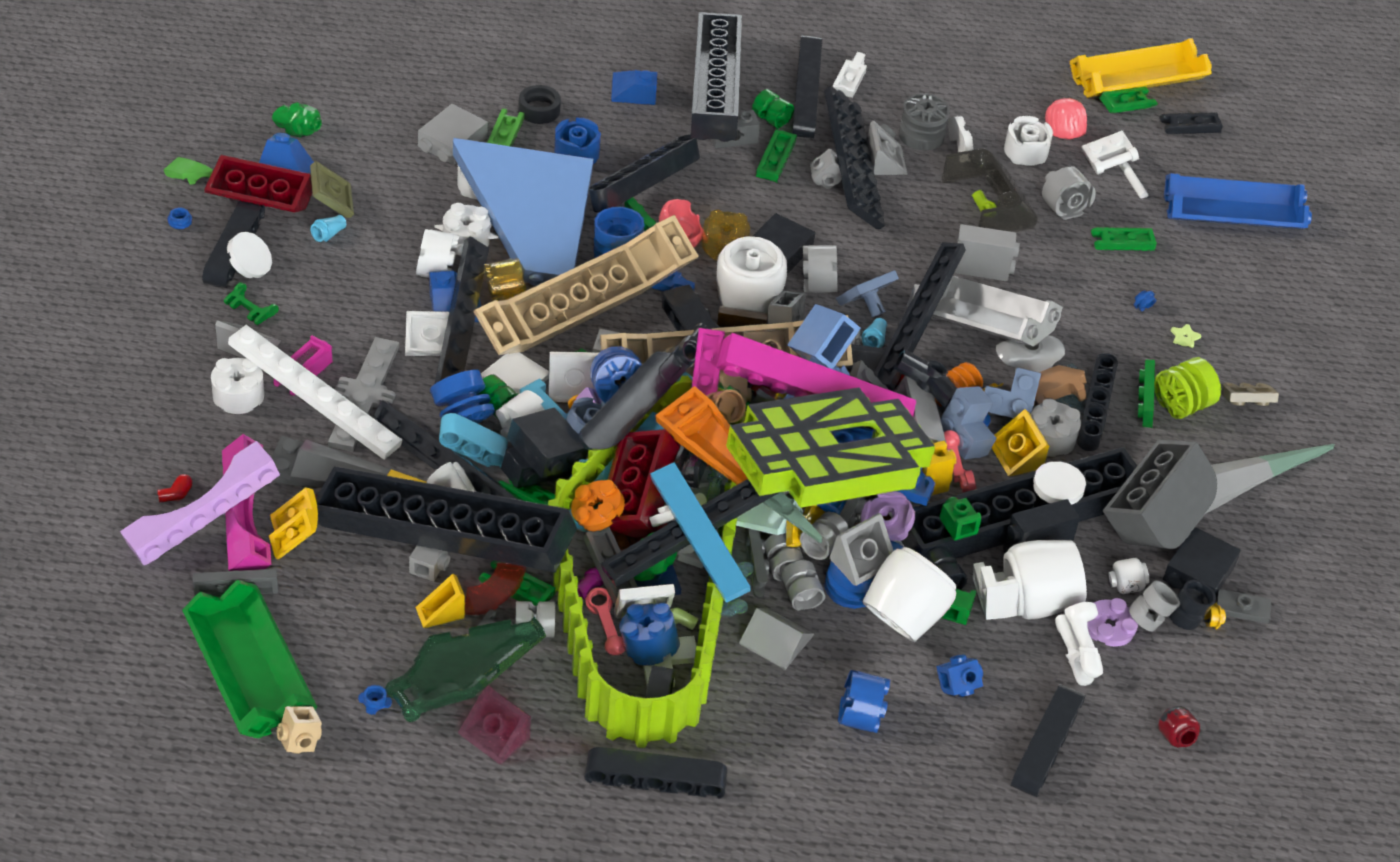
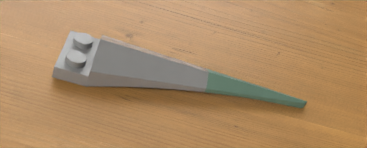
M1335 444L1211 465L1217 477V493L1206 513L1220 507L1251 488L1332 450Z

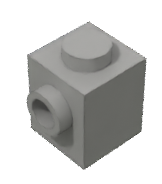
M416 546L409 557V573L434 582L440 571H446L448 568L450 556L447 551Z

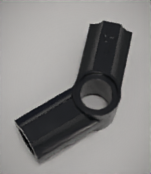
M907 350L902 351L898 356L894 370L915 380L922 390L931 393L946 410L957 389L946 376L948 374L946 367L935 360H929L928 362Z

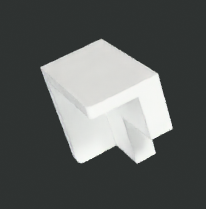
M984 562L973 564V581L985 619L1017 616L1018 580H1006L1003 572L993 573L992 567H985Z

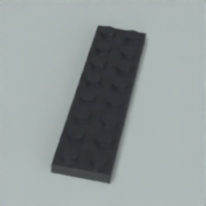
M830 85L824 90L847 208L875 229H882L885 226L884 211L881 208V197L877 189L878 183L875 179L874 166L871 162V151L868 148V137L865 134V123L861 115L862 109L857 102L850 101L841 90L837 91Z

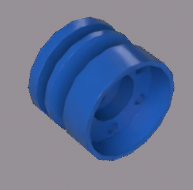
M611 207L598 213L594 221V258L620 247L644 232L643 217L633 209L625 207Z
M622 346L609 347L602 350L594 358L590 367V379L599 398L604 403L642 365L639 357L632 350ZM621 376H624L626 381L623 380L618 385L616 380H620Z
M468 370L454 374L437 382L430 388L435 405L437 407L448 406L440 412L441 419L445 414L455 413L479 424L495 413L493 404H487L491 400L488 394L477 395L486 387L479 370Z
M831 561L825 576L824 586L827 595L840 606L853 609L866 607L863 604V600L875 576L855 586Z

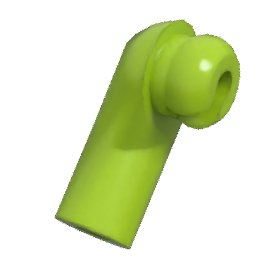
M982 190L972 194L983 215L993 216L996 213V204L987 200Z

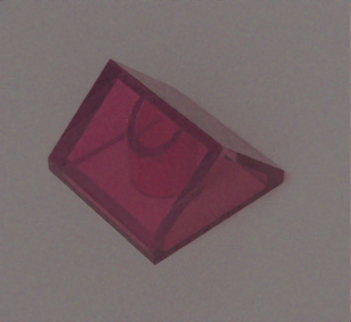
M486 685L458 734L501 765L530 739L531 716L491 686Z

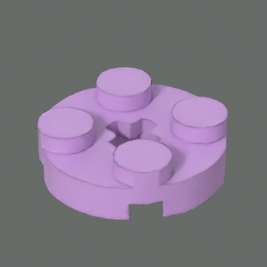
M896 491L877 494L878 498H875L872 502L869 500L865 504L861 513V521L863 522L877 513H881L883 517L887 516L888 512H892V519L887 521L883 519L890 541L904 540L915 521V511L910 501L902 493Z
M1119 598L1094 602L1098 615L1095 619L1087 622L1090 637L1108 646H1122L1129 643L1136 634L1138 624L1130 615L1126 602ZM1111 619L1115 621V626L1112 627L1109 623L1105 624L1106 620Z

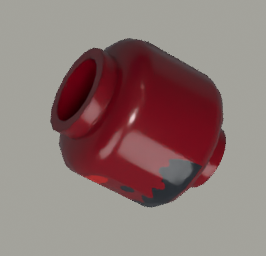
M1175 706L1166 710L1158 723L1159 730L1172 746L1177 748L1191 746L1196 742L1200 733L1199 722L1183 706Z

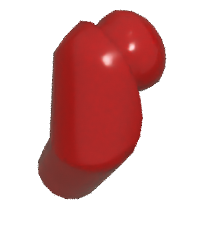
M186 474L179 475L171 488L157 490L159 503L185 498L192 487V478Z

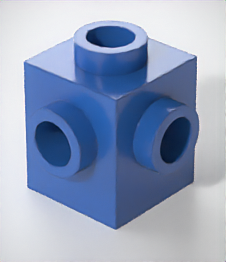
M965 654L956 655L950 658V662L936 666L941 689L946 694L968 696L975 693L974 689L983 687V670L977 659L967 658Z

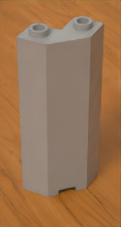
M952 276L932 317L1033 347L1055 330L1063 307L1050 300L1045 302ZM914 284L913 290L907 303V307L911 303L919 287V285Z

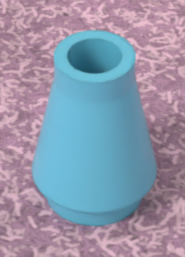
M338 215L336 217L315 220L310 230L316 241L321 242L324 240L327 242L340 230L346 228L347 223L342 215Z
M875 319L862 333L864 346L881 348L884 345L887 322L884 319Z

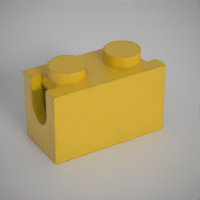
M945 440L933 443L935 451L932 455L930 466L922 468L925 476H930L935 482L932 495L949 491L950 482L953 478L952 473L954 464H956V455L952 449L947 450Z

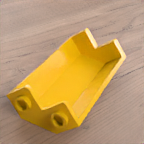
M1193 38L1180 43L1093 57L1081 55L1069 61L1073 79L1077 85L1084 87V95L1087 98L1101 96L1106 91L1139 87L1150 88L1203 79L1212 74V66L1208 55L1202 54L1197 57V47L1194 44Z

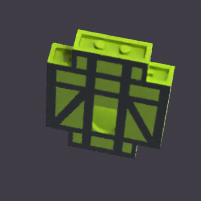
M860 387L749 404L744 423L730 425L726 447L759 496L789 491L800 508L898 490L914 489L920 475V468L930 466L932 455L935 451V445L932 440L928 438L921 426L899 399L871 403ZM858 426L874 428L872 438L840 444L830 432Z

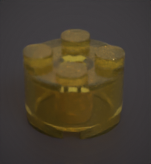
M721 210L711 211L710 216L705 219L703 225L702 250L710 258L717 261L719 254L727 244L738 238L750 236V224L747 221V216L743 213Z
M519 258L484 264L487 278H491L487 282L490 296H496L492 298V301L508 300L527 291Z

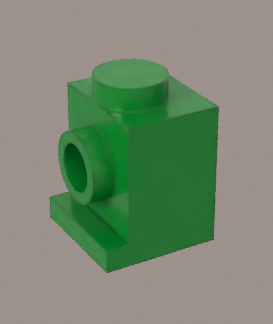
M951 497L946 500L942 505L940 520L954 541L978 534L982 516L980 513L975 512L967 498L958 500L957 497Z
M956 589L955 600L942 618L966 625L976 591L971 589V592L968 593Z

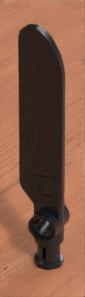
M698 323L691 335L684 337L678 345L670 348L668 352L657 351L653 353L581 429L579 440L582 446L587 450H604L623 440L682 374L695 363L699 328H711L703 323Z

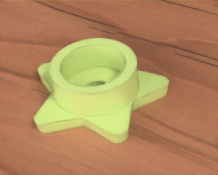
M1188 324L1183 328L1172 327L1170 330L1175 335L1173 343L1193 348L1194 341L1201 339V334L1192 331Z

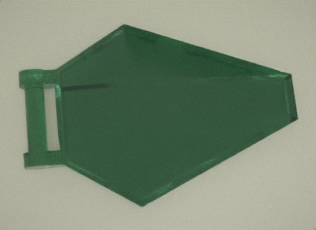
M532 617L529 622L512 625L511 619L470 627L469 634L452 637L451 632L430 635L418 652L419 655L414 659L412 667L404 675L387 683L385 687L386 693L390 698L396 700L402 709V715L406 721H416L423 712L426 713L475 697L546 637L545 630L539 621ZM409 688L415 701L410 702L404 690Z

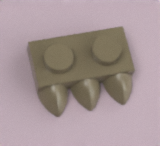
M1228 382L1223 384V396L1233 405L1241 406L1245 405V402H1254L1256 405L1267 406L1269 402L1278 403L1279 393L1270 385L1257 383L1254 386L1248 383H1241L1238 386Z

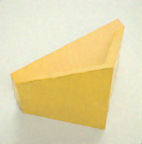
M455 574L448 577L415 607L423 628L464 619L465 595Z

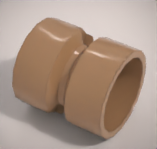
M722 390L706 395L713 401L729 424L739 421L744 416L746 402L739 392L735 390Z

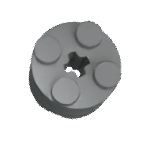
M1065 167L1057 171H1051L1045 177L1046 182L1042 189V198L1062 219L1066 220L1082 216L1084 214L1083 210L1087 206L1091 207L1096 196L1095 188L1076 167Z
M837 245L803 246V258L808 260L803 261L804 278H808L804 279V293L838 292Z
M1044 399L1041 404L1033 409L1031 417L1049 445L1047 456L1056 457L1057 455L1069 454L1075 447L1081 426L1080 412L1068 405L1056 402L1054 399Z

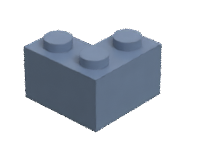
M1017 367L1011 391L986 385L985 393L993 402L989 412L1015 418L1026 409L1031 415L1041 373Z
M980 386L957 388L940 419L943 432L953 430L959 435L958 451L963 459L981 458L988 455L997 439L983 422L993 402Z

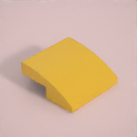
M304 488L270 515L274 532L269 535V539L276 559L282 558L316 532L318 509L313 489Z

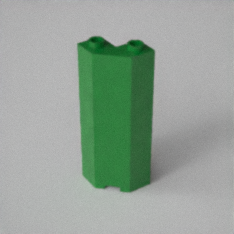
M236 580L220 598L199 592L184 607L182 611L240 734L257 739L272 734L270 729L278 727V724L282 723L285 707H313L314 710L317 708L257 585Z

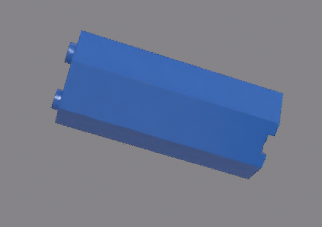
M1168 174L1165 178L1164 197L1165 202H1169V208L1167 209L1168 219L1306 229L1312 220V212L1309 211V206L1303 205L1307 200V190H1305L1304 184L1287 185L1180 176V174Z

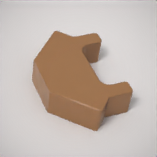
M1057 365L1040 371L1041 377L1033 406L1041 404L1044 399L1056 400L1070 394L1076 395L1080 402L1087 399L1085 390L1086 378L1083 370Z

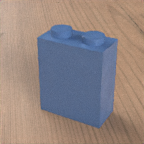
M815 304L787 346L804 359L833 369L861 328L844 314Z

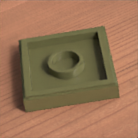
M313 162L310 165L313 197L342 216L351 218L354 215L351 184L319 162Z

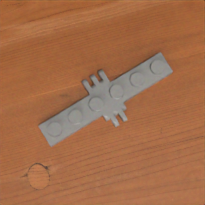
M375 337L357 378L340 377L334 390L368 415H370L373 407L378 408L382 400L393 404L392 400L395 399L396 394L388 390L383 383L399 349V342ZM335 425L328 440V447L353 452L358 440L338 425Z

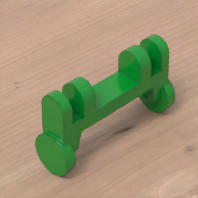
M243 282L238 283L234 291L224 299V303L226 305L230 304V308L233 310L242 305L251 311L247 319L250 321L254 320V324L257 326L279 311V307L276 304L259 308L247 300L244 296L247 285Z

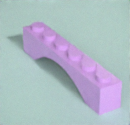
M255 441L234 455L223 477L201 498L169 513L142 516L121 530L120 533L141 563L147 565L244 499L250 497V495L266 484L271 483L280 474L273 459Z

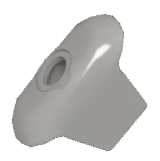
M1048 335L1033 347L1007 340L996 345V352L1006 366L1015 368V373L1017 367L1040 372L1052 368L1055 362L1061 360L1065 355V348L1058 338Z

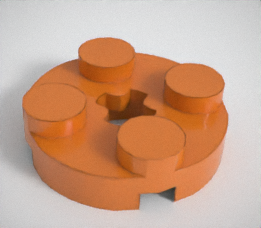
M599 480L587 485H581L575 490V498L571 505L572 516L579 525L588 531L606 529L613 524L611 520L616 515L620 517L625 505L624 496L611 480ZM603 502L602 504L598 505V509L593 508L595 504Z

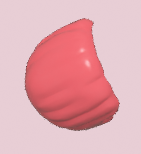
M1072 98L1058 99L1047 108L1045 115L1046 123L1051 126L1053 136L1062 139H1074L1086 134L1087 114L1084 106L1079 101Z
M680 199L666 202L660 212L659 222L675 215L692 246H697L703 238V229L700 224L699 215H695L691 210V203L688 200Z

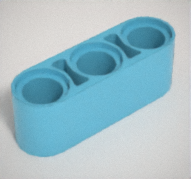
M455 413L445 414L441 419L439 442L444 447L486 467L496 465L501 468L506 449L508 448V441L505 437Z

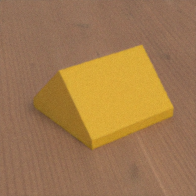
M1026 409L994 434L997 439L992 446V450L1009 477L1036 471L1041 465L1045 464L1049 445Z

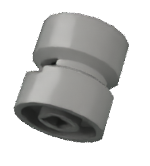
M826 512L811 524L822 536V543L817 542L805 532L800 536V543L804 552L811 558L816 560L826 559L832 552L837 535L849 529L848 525L835 512Z
M786 533L780 535L773 534L765 541V551L773 577L777 581H783L781 577L783 569L792 562L804 560L800 547L786 546Z
M799 560L790 563L783 569L781 577L794 609L816 608L824 601L825 593L812 562Z
M1153 581L1144 591V596H1139L1129 606V613L1142 628L1148 631H1155L1165 621V616H1170L1179 607L1180 601L1175 592L1166 584L1160 581Z
M516 601L515 636L531 637L533 633H537L539 637H554L555 602H539L537 606H534L531 601Z

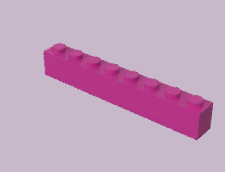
M735 333L723 339L716 368L723 370L726 375L732 377L740 376L748 379L747 381L751 384L765 385L770 387L773 392L787 393L794 397L860 387L871 403L899 399L913 417L916 405L915 399Z

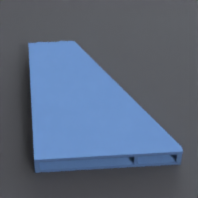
M454 138L453 156L480 205L488 210L490 222L522 280L525 283L538 286L575 268L592 177L593 159Z

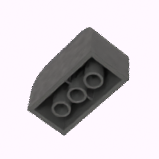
M1157 440L1103 512L1120 539L1126 544L1166 549L1177 548L1190 535L1215 499L1217 493L1215 471L1197 442Z

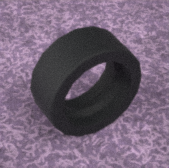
M546 85L529 86L523 89L519 95L518 111L525 113L524 119L528 122L535 124L550 123L560 116V94L554 88ZM532 101H545L551 105L540 108L531 106L528 103Z
M652 666L645 698H660L671 695L675 670Z

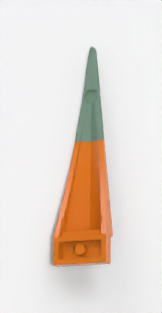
M692 387L656 415V422L666 429L676 442L738 485L748 479L726 447L730 424L713 401L698 388ZM783 492L763 502L817 542L822 543V536Z

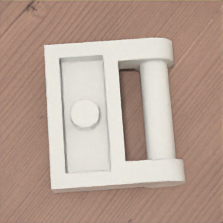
M1123 131L1081 146L1082 152L1097 175L1104 173V170L1129 160L1133 162L1139 159L1136 148L1132 146Z

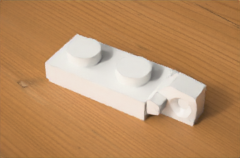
M857 52L853 61H845L833 84V88L837 91L841 90L846 96L853 98L866 73L867 65H864L866 54Z

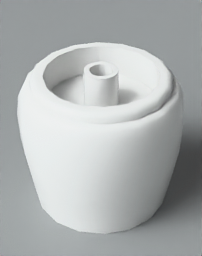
M750 236L738 238L727 244L717 260L716 281L721 305L723 307L768 313V305L783 291L786 282L787 260L781 249L769 240Z
M1072 540L1022 542L1012 546L1004 554L1003 571L1006 580L1017 579L1019 583L1018 616H1022L1024 619H1040L1058 614L1072 605L1086 601L1084 568L1078 548Z
M903 547L902 549L894 550L886 558L871 583L863 604L884 623L905 638L915 642L938 622L951 607L956 597V584L928 559L910 548Z

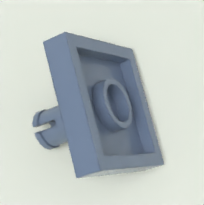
M894 270L851 288L838 296L836 300L842 306L859 298H864L873 318L886 312L877 292L898 280V275Z

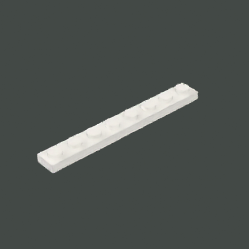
M245 325L229 337L228 345L385 460L401 446V438L249 326Z

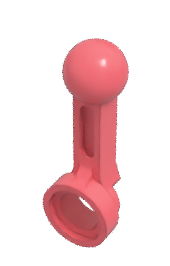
M947 430L944 432L947 450L952 449L956 455V464H954L952 473L954 483L960 482L962 493L975 490L976 483L972 470H964L958 451L959 435L953 430Z
M594 588L587 594L585 599L586 607L591 613L599 615L607 638L604 645L605 650L611 655H620L625 652L622 637L617 634L610 614L613 602L607 589ZM596 595H603L607 598L606 602L600 606L594 605L591 600Z

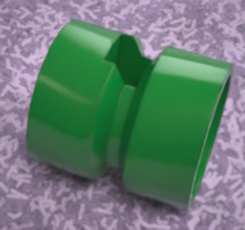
M765 89L757 95L753 102L752 110H754L758 117L779 129L791 120L794 106L783 98H779L780 96L771 90Z
M491 374L483 379L486 387L477 395L488 394L491 400L487 404H493L495 408L493 415L498 419L496 410L517 396L518 393L510 386H507L497 375Z

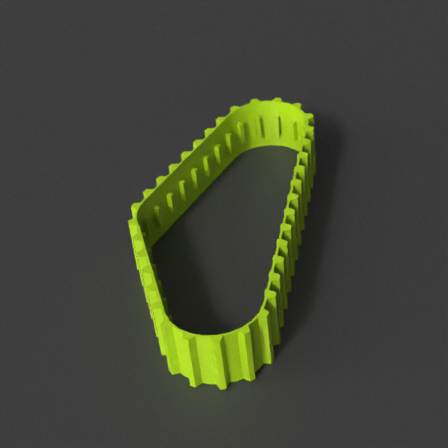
M688 375L681 376L680 381L675 382L630 432H636L652 412L658 414L692 388L690 377ZM746 411L739 421L730 423V425L744 423ZM618 444L604 450H589L586 463L576 462L573 465L572 477L569 480L559 479L556 482L555 499L549 500L548 505L570 510L575 498V490L581 485L592 483L614 458ZM728 479V482H725L724 492L737 484ZM737 518L718 528V534L731 555ZM567 548L556 573L554 572L553 586L556 587L555 591H558V610L563 612V633H568L567 651L568 654L573 655L572 673L573 676L578 677L577 695L578 698L586 699L585 717L587 721H598L602 727L607 729L606 738L612 741L618 737L634 740L637 748H645L648 741L664 739L670 744L676 742L677 733L685 726L696 727L699 723L701 704H706L723 606L722 595L709 576L702 621L699 628L698 644L695 651V668H692L690 683L676 693L660 698L633 697L614 689L598 673L597 662L594 663L592 657L593 643L592 640L588 639L587 635L588 621L587 618H583L582 597L578 596L577 592L578 578L574 576L572 570L573 557L569 555Z

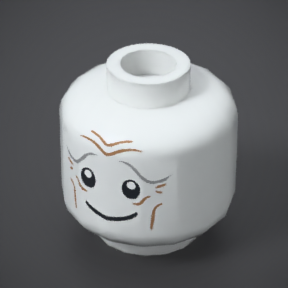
M1138 558L1116 561L1113 564V571L1108 572L1111 587H1117L1118 592L1121 594L1140 592L1145 589L1146 583H1149L1147 566L1145 563H1141Z

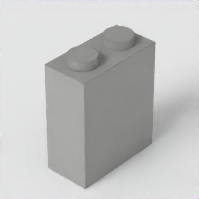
M451 104L418 130V147L424 152L432 153L443 162L447 161L455 165L457 162L453 156V139L483 142L488 138V122Z
M960 224L957 243H963L966 251L955 273L1008 281L1009 274H1014L1016 260H1013V256L1018 257L1020 243H1016V233Z

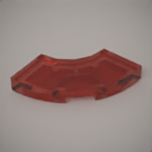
M498 563L495 572L487 581L467 588L464 614L481 615L489 610L497 609L499 605L516 593L523 581L526 567L509 563Z

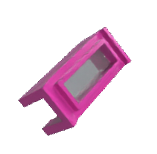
M312 335L310 336L311 339L290 357L317 376L332 363V346ZM274 379V385L279 387L281 383ZM289 390L290 394L294 396L295 393Z

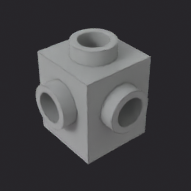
M830 148L821 156L815 158L810 164L811 178L817 185L830 189L842 180L837 153Z

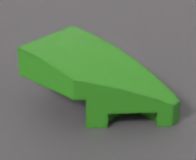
M180 157L176 158L164 169L166 176L176 179L187 178L189 184H196V181L201 177L210 178L213 169L204 164Z

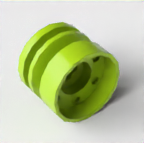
M1200 357L1188 359L1181 362L1178 366H1172L1156 375L1154 382L1155 394L1159 404L1163 408L1166 407L1170 415L1175 419H1183L1198 410L1214 405L1219 401L1221 395V384L1217 373L1205 359Z

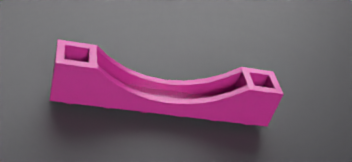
M242 434L222 450L223 475L229 468L234 455L254 443L255 440ZM254 493L225 513L228 571L267 569L271 565L270 544L259 536L254 526Z

